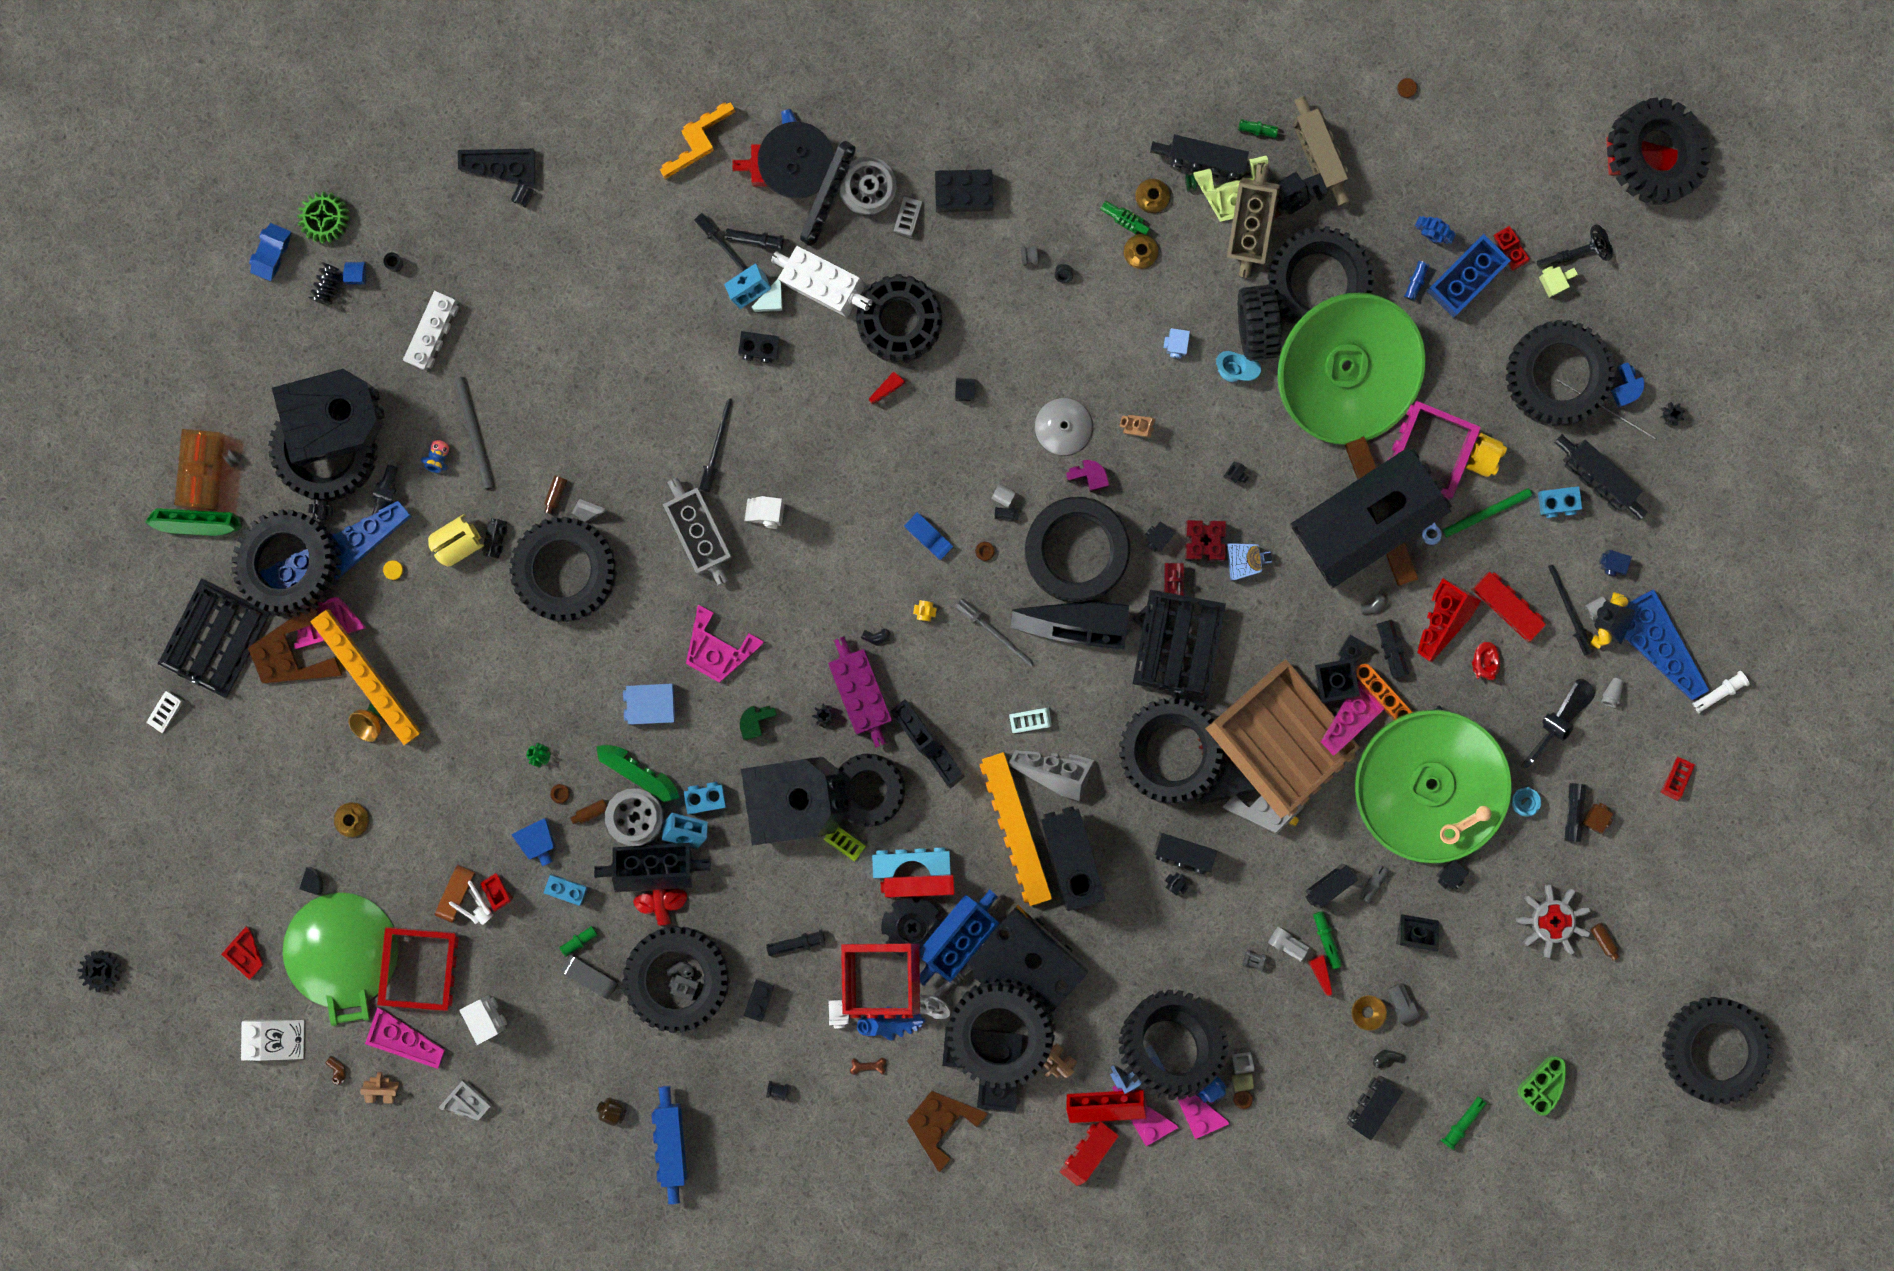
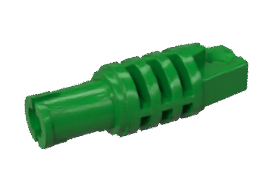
M1105 200L1100 209L1113 217L1115 223L1134 234L1139 231L1147 235L1150 230L1148 226L1142 223L1143 218L1124 207L1118 208Z

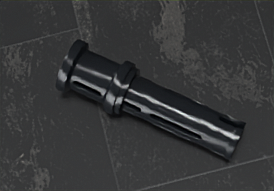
M727 228L725 240L757 245L764 250L770 248L782 252L784 235H768L767 232L756 234Z
M820 929L819 932L803 933L801 937L766 944L768 956L797 949L804 948L805 950H810V947L826 946L823 930Z

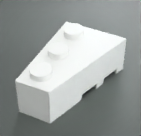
M772 497L748 498L745 521L761 523L766 528L777 529V526H782L785 503L782 499Z

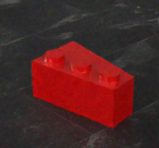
M1101 1121L1096 1125L1093 1123L1088 1128L1086 1138L1078 1142L1075 1147L1076 1151L1068 1156L1064 1162L1065 1165L1059 1171L1076 1186L1088 1180L1119 1136Z

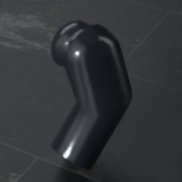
M881 629L880 632L873 634L864 630L861 639L873 645H879L887 642L890 632L888 629Z

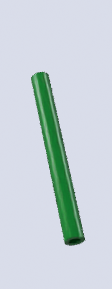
M1527 488L1442 529V531L1445 533V537L1448 538L1532 497V493Z

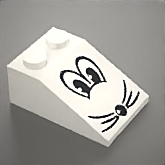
M304 1020L242 1021L241 1060L304 1059Z

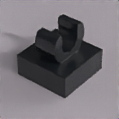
M1235 461L1223 476L1230 482L1236 483L1240 481L1244 484L1249 478L1243 473L1247 467Z

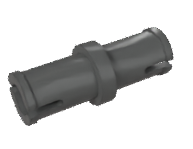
M1379 865L1373 877L1368 879V885L1359 898L1370 904L1376 892L1381 890V884L1390 871Z

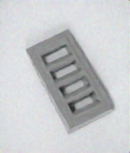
M904 196L894 228L895 234L909 238L913 237L922 201ZM906 203H910L913 205H917L916 209L907 207L905 205ZM904 210L914 212L915 214L914 216H912L909 214H905L903 212ZM902 217L912 219V223L901 219ZM900 224L910 226V230L901 228Z

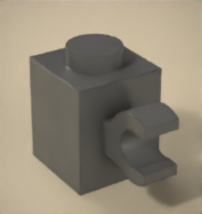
M677 974L676 978L672 977L668 988H671L670 994L693 1001L699 981Z

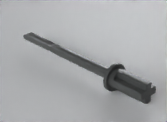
M963 598L955 607L972 620L971 623L976 620L1029 666L1033 665L1031 659L980 617L981 611L978 612Z

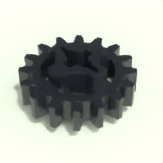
M99 950L98 954L96 951H92L91 956L85 955L86 961H80L83 968L78 969L79 972H82L79 979L85 980L82 985L86 986L89 984V990L91 991L96 988V992H101L102 989L108 991V985L111 988L115 987L116 985L113 981H119L120 978L117 977V974L122 973L121 970L117 969L121 963H115L117 956L111 958L110 951L104 955V950ZM96 958H102L106 961L99 963V961L96 960ZM103 967V970H101V974L96 975L99 971L98 968ZM98 979L101 982H104V984H98L94 981Z

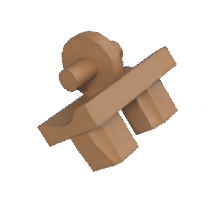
M1135 415L1122 416L1120 427L1124 428V434L1151 438V432L1154 430L1152 425L1156 419Z
M1057 1043L1053 1045L1049 1057L1043 1065L1047 1069L1045 1075L1048 1077L1053 1074L1058 1078L1061 1074L1066 1079L1074 1073L1073 1069L1077 1061L1071 1056L1062 1061L1058 1056L1064 1050Z
M378 1072L377 1077H370V1081H364L361 1095H364L366 1103L376 1102L377 1095H383V1102L394 1103L399 1089V1082H390V1078H383V1072Z

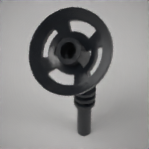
M1596 224L1590 230V244L1570 251L1567 249L1557 252L1556 255L1537 260V266L1540 268L1556 262L1563 263L1590 251L1596 252L1603 260L1609 261L1613 257V248L1606 231Z

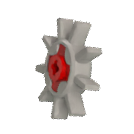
M1549 884L1545 885L1546 901L1540 904L1534 898L1526 895L1524 897L1525 901L1535 909L1532 917L1516 918L1517 923L1523 925L1532 924L1534 933L1524 940L1523 943L1526 946L1533 944L1538 938L1546 941L1544 957L1550 958L1553 944L1559 942L1563 944L1565 951L1572 955L1574 950L1568 938L1573 932L1580 936L1589 937L1590 933L1576 927V917L1589 913V908L1583 907L1573 911L1568 905L1575 894L1573 889H1569L1565 893L1564 898L1558 901L1554 900L1552 886ZM1553 916L1555 919H1558V922L1554 925L1550 924V920H1553Z

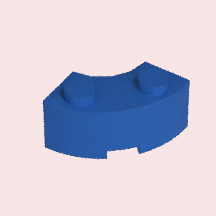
M272 223L266 229H262L259 236L261 241L255 254H252L249 261L251 265L250 273L272 281L281 265V256L287 251L292 231Z

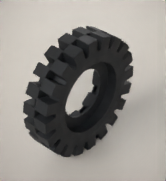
M1658 97L1649 98L1627 109L1613 123L1612 128L1614 130L1609 133L1607 142L1612 143L1611 146L1607 147V156L1615 157V160L1609 163L1612 173L1619 170L1621 172V175L1616 178L1621 186L1628 183L1629 186L1626 192L1633 197L1640 193V201L1645 203L1652 201L1653 205L1673 203L1692 193L1693 190L1702 184L1703 181L1701 179L1707 176L1709 168L1705 165L1709 164L1711 160V153L1704 152V150L1710 147L1709 139H1700L1699 136L1706 132L1702 123L1694 127L1692 123L1697 117L1692 111L1683 114L1686 106L1679 102L1672 105V99L1663 98L1658 100ZM1661 131L1671 137L1670 139L1675 149H1677L1678 156L1675 165L1670 170H1656L1645 161L1642 154V142L1649 132Z

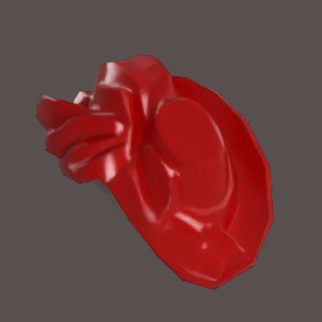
M1483 642L1474 653V659L1471 663L1477 679L1482 676L1487 680H1495L1496 675L1500 671L1499 652L1491 642Z

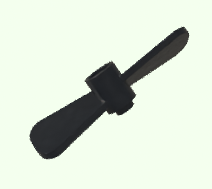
M1585 679L1576 680L1557 714L1553 712L1544 717L1542 721L1544 724L1543 728L1548 733L1522 763V768H1528L1535 761L1553 735L1562 741L1569 737L1574 727L1570 721L1595 696V690Z

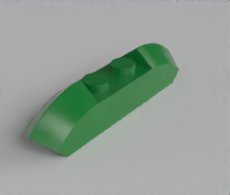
M156 508L145 521L149 526L159 531L176 534L217 536L230 534L242 528L239 517L231 512Z
M612 745L597 746V755L601 763L664 802L680 798L675 785L665 774L661 772L656 778L654 776L655 772L647 767L645 769L638 766L639 762L631 757L626 759L627 750Z

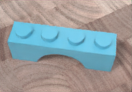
M945 847L934 848V852H926V848L915 849V853H907V849L895 850L894 854H888V850L876 851V854L872 855L873 878L893 877L895 870L907 861L922 863L927 867L931 875H950L949 851H945Z

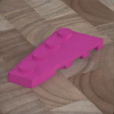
M1359 681L1357 682L1360 696L1345 699L1320 741L1333 756L1384 710Z

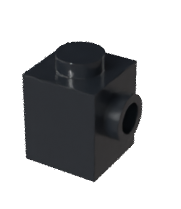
M1160 521L1156 527L1151 526L1146 532L1147 538L1145 541L1148 542L1146 546L1154 552L1157 550L1161 552L1175 532Z
M1453 860L1436 875L1439 878L1437 882L1444 889L1447 887L1451 890L1454 888L1458 889L1464 883L1463 879L1469 873L1456 860Z

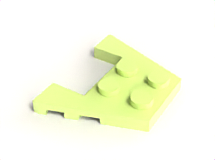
M1267 156L1249 159L1252 177L1246 179H1255L1257 163H1263V166L1268 164ZM1210 169L1194 172L1196 181L1220 222L1233 219L1239 182L1241 180L1214 186Z

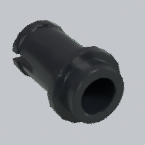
M1015 506L1012 508L995 507V519H1010L1014 522V520H1018V508H1015Z

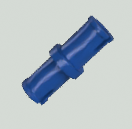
M1418 261L1413 276H1410V284L1404 295L1405 298L1413 301L1416 300L1419 289L1424 284L1423 279L1430 266L1429 264Z

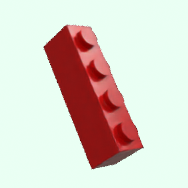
M1486 573L1471 590L1524 640L1530 642L1546 625L1543 622L1544 618L1537 612L1533 613L1529 609L1530 605L1524 599L1519 600L1515 596L1516 592L1510 586H1504L1501 583L1502 579L1496 573Z
M1131 1090L1126 1094L1124 1091L1067 1094L1066 1111L1069 1123L1146 1119V1098L1144 1090Z

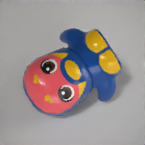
M435 440L431 443L429 456L421 458V462L425 464V469L434 473H440L442 470L448 469V466L444 464L449 454L448 444L442 440Z

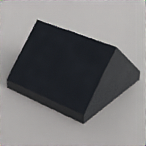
M1353 658L1315 665L1316 683L1321 703L1360 696Z
M1401 914L1396 944L1438 952L1439 921Z

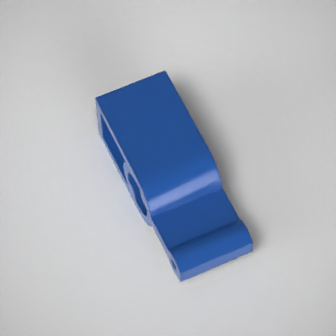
M918 512L904 525L940 561L953 548V545Z

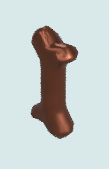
M855 1058L851 1061L852 1068L850 1073L853 1075L863 1070H877L882 1075L885 1072L884 1065L886 1060L884 1058H880L876 1062L860 1063Z

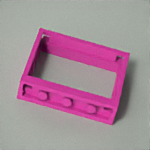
M1416 401L1413 405L1410 404L1406 413L1408 415L1406 423L1403 422L1400 427L1399 433H1401V436L1393 444V456L1404 450L1420 410L1469 430L1447 486L1440 491L1443 497L1452 499L1481 427Z

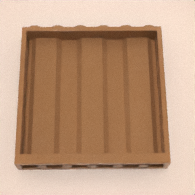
M1286 659L1274 667L1205 728L1280 818L1286 815L1290 817L1297 812V806L1299 804L1301 806L1310 799L1309 795L1311 793L1313 795L1322 788L1320 784L1329 782L1333 778L1332 773L1334 771L1338 773L1345 767L1343 763L1345 761L1350 762L1357 756L1355 752L1360 748L1352 739L1333 756L1320 742L1335 717L1321 703V700Z

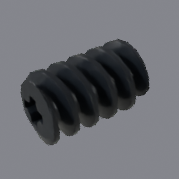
M322 262L321 264L326 268H319V272L323 275L316 276L320 282L313 283L317 290L312 289L310 292L314 297L308 298L326 305L333 303L328 298L335 297L331 290H338L334 283L341 282L337 276H343V273L340 269Z

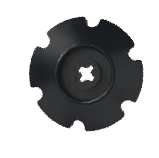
M912 896L902 897L891 904L893 907L892 912L885 911L881 922V932L883 935L889 936L886 944L919 943L920 950L940 926L942 920L935 918L939 912L930 901L920 898L918 902H915ZM916 923L915 927L917 930L909 932L908 924ZM894 952V953L897 954V955H899V956H901V957H903L904 954H905V953H908V952Z

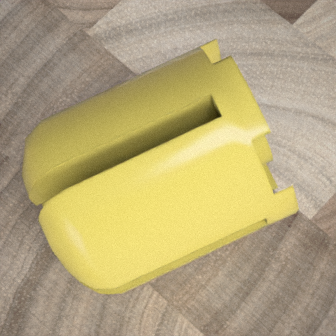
M465 514L433 532L428 538L430 550L437 552L434 556L444 566H452L484 547V544H480L478 541L481 539V536L473 523L468 524L464 519L466 517Z

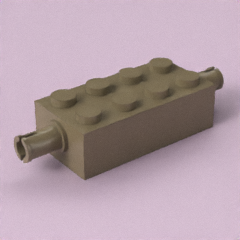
M1306 96L1297 98L1294 102L1301 116L1296 118L1293 126L1314 175L1321 173L1328 192L1333 191L1338 206L1344 205L1349 202L1343 188L1349 173L1346 166L1341 164L1339 149L1333 145L1334 137L1332 132L1327 130L1325 123H1327L1323 112L1320 113L1319 109L1311 111Z
M1257 163L1255 179L1242 178L1239 182L1227 257L1241 260L1238 274L1240 277H1243L1245 273V278H1250L1252 263L1265 264L1268 259L1280 189L1279 184L1266 181L1268 164L1263 166V163Z

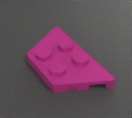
M340 597L330 598L325 603L317 602L319 608H317L319 615L329 609L347 634L366 629L365 625ZM309 625L297 630L298 635L296 643H294V649L325 640L313 625Z

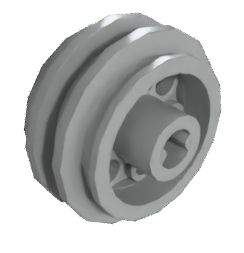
M860 157L851 162L839 189V195L844 204L853 212L862 215L876 214L885 209L893 200L897 189L896 177L892 169L884 161L874 157ZM867 168H871L873 170V173L871 175H868L866 173ZM855 173L860 176L857 181L853 179V174ZM879 176L883 178L884 182L882 184L877 179ZM865 180H869L870 184H873L872 190H867V186H864ZM852 188L858 189L857 195L852 194ZM877 191L883 193L881 198L876 197ZM865 196L870 199L867 204L863 202V197Z
M626 789L617 793L609 801L605 811V824L609 834L616 841L627 846H641L651 842L659 834L663 825V809L659 800L653 794L642 789ZM636 799H639L641 801V805L639 807H636L634 805V801ZM622 804L627 805V810L624 812L620 809ZM646 809L651 810L652 814L650 816L645 815ZM635 812H638L640 820H636L634 823L631 820V815H635ZM620 818L624 819L625 822L622 826L618 825V819ZM644 823L649 825L647 830L642 829ZM630 828L635 829L634 835L628 833Z

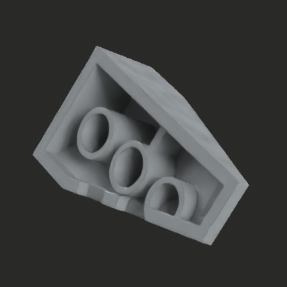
M1015 750L1008 765L1057 794L1080 801L1086 789L1094 760L1069 754V759L1058 758V753H1051V756L1041 757L1039 752Z

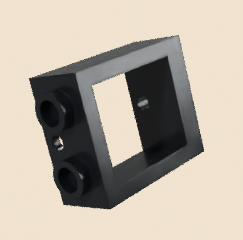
M1341 864L1305 891L1308 894L1305 898L1311 906L1322 908L1356 883L1358 879L1346 864Z

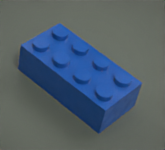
M1483 234L1426 292L1454 318L1511 260Z

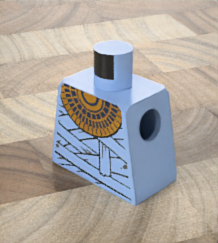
M1226 545L1231 581L1262 572L1261 564L1272 563L1271 552L1260 553L1259 545Z

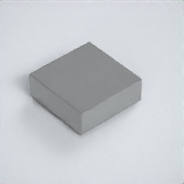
M1251 1052L1232 1055L1235 1075L1255 1072Z

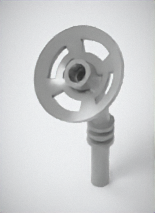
M968 965L964 966L951 982L946 980L933 995H921L920 1002H924L926 1008L920 1003V1013L928 1014L935 1019L948 1018L951 1009L940 998L953 984L956 985L957 981L963 980L964 976L972 971V969Z

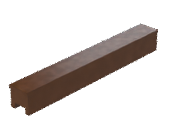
M1364 436L1344 445L1357 480L1376 468ZM1387 496L1368 507L1377 525L1394 514ZM1405 543L1386 554L1397 586L1418 580Z

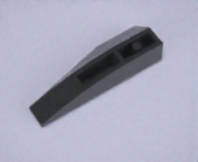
M1084 601L1012 609L1010 627L1058 641L1124 650L1129 605Z

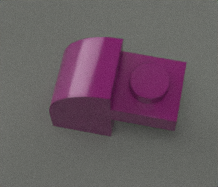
M1083 460L1082 469H1080V466L1069 468V472H1066L1067 482L1086 477L1089 491L1109 486L1104 468L1093 460Z

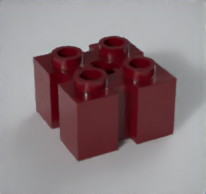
M1187 520L1185 537H1190V543L1185 544V560H1201L1202 556H1208V561H1224L1225 544H1220L1221 538L1225 537L1226 521H1210L1207 526L1203 525V521ZM1204 536H1207V539H1210V542L1207 543V546L1204 545V542L1200 541V539H1203Z

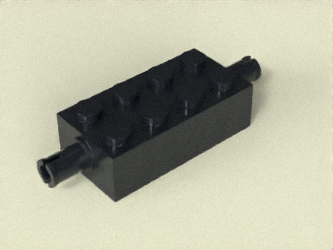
M1175 134L1169 145L1152 141L1150 153L1166 156L1167 164L1172 169L1181 170V167L1187 168L1190 173L1210 169L1212 178L1226 177L1228 182L1241 180L1245 175L1252 176L1251 167L1247 161L1249 151Z
M1561 434L1554 443L1566 453V457L1563 459L1565 462L1564 466L1569 471H1575L1579 474V480L1585 485L1590 484L1594 488L1593 492L1600 498L1604 497L1608 501L1607 505L1612 510L1622 511L1628 509L1639 520L1648 513L1636 501V498L1643 491L1586 439L1574 445Z
M690 842L613 847L611 865L594 866V877H612L615 892L692 888V873L694 871H711L710 858L693 860Z

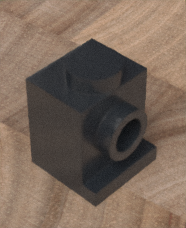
M1351 634L1348 635L1337 653L1340 657L1339 660L1353 658L1355 664L1367 644ZM1350 647L1354 648L1355 653L1353 655L1349 654L1348 649Z

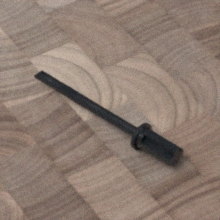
M703 213L699 214L694 221L706 233L707 239L709 240L713 237L742 271L748 269L717 234L720 229H716Z
M731 398L727 400L724 407L722 422L717 432L709 465L703 466L704 472L699 489L705 492H710L715 472H718L714 465L725 428V420L730 411Z
M1549 565L1550 573L1577 632L1573 634V637L1577 638L1584 656L1593 653L1594 651L1586 635L1587 629H1581L1554 565Z

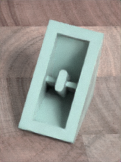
M778 279L771 285L772 289L764 293L752 306L755 312L782 311L781 282Z

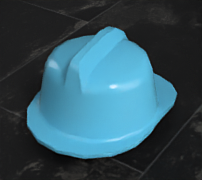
M1223 351L1216 358L1218 372L1226 381L1236 382L1239 379L1250 381L1256 379L1261 373L1259 362L1257 360L1250 361L1244 355Z

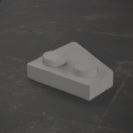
M463 1079L438 1108L453 1111L461 1116L466 1115L471 1119L480 1120L492 1104Z

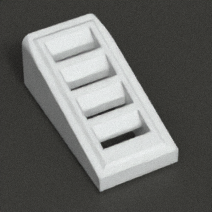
M165 691L146 723L163 733L185 701L170 691ZM169 699L170 701L175 703L174 707L166 701ZM166 706L171 710V712H167L162 707ZM159 711L166 715L167 718L164 719L158 715ZM155 717L163 722L162 726L153 721Z

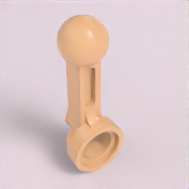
M1480 806L1476 813L1462 821L1444 825L1440 831L1441 840L1446 844L1456 843L1461 831L1479 821H1487L1491 818L1492 812L1490 808ZM1447 829H1453L1456 834L1454 837L1448 838L1444 832Z

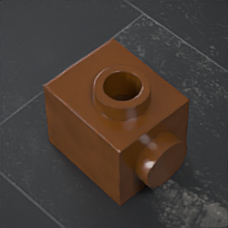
M1599 803V805L1593 804L1582 824L1602 834L1605 828L1608 829L1612 824L1613 819L1611 817L1613 813L1609 811L1610 808L1602 803Z

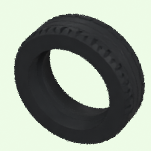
M1087 497L1064 498L1044 508L1031 524L1025 542L1026 564L1034 581L1047 594L1068 602L1091 601L1108 593L1123 577L1130 558V539L1121 518L1106 504ZM1082 517L1092 520L1104 530L1109 540L1110 556L1106 567L1098 576L1085 582H1070L1060 578L1051 570L1045 557V542L1048 534L1055 525L1068 518Z

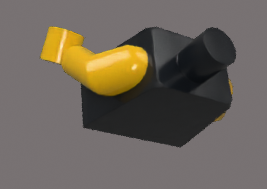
M1613 592L1611 601H1605L1603 606L1597 610L1598 617L1594 626L1598 630L1599 636L1595 634L1590 643L1597 649L1609 644L1611 641L1618 644L1622 643L1636 613L1635 610L1626 607L1628 599L1624 595Z

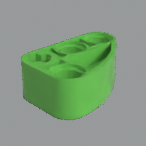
M1554 1055L1547 1057L1518 1087L1519 1097L1539 1115L1544 1116L1550 1113L1562 1094L1566 1075L1563 1059ZM1553 1060H1558V1068L1552 1070L1550 1066L1551 1062ZM1544 1073V1082L1538 1083L1537 1076ZM1526 1088H1527V1089H1531V1090H1530V1092H1531L1530 1096L1524 1095V1094H1525L1524 1090H1525ZM1544 1101L1545 1108L1538 1111V1102Z

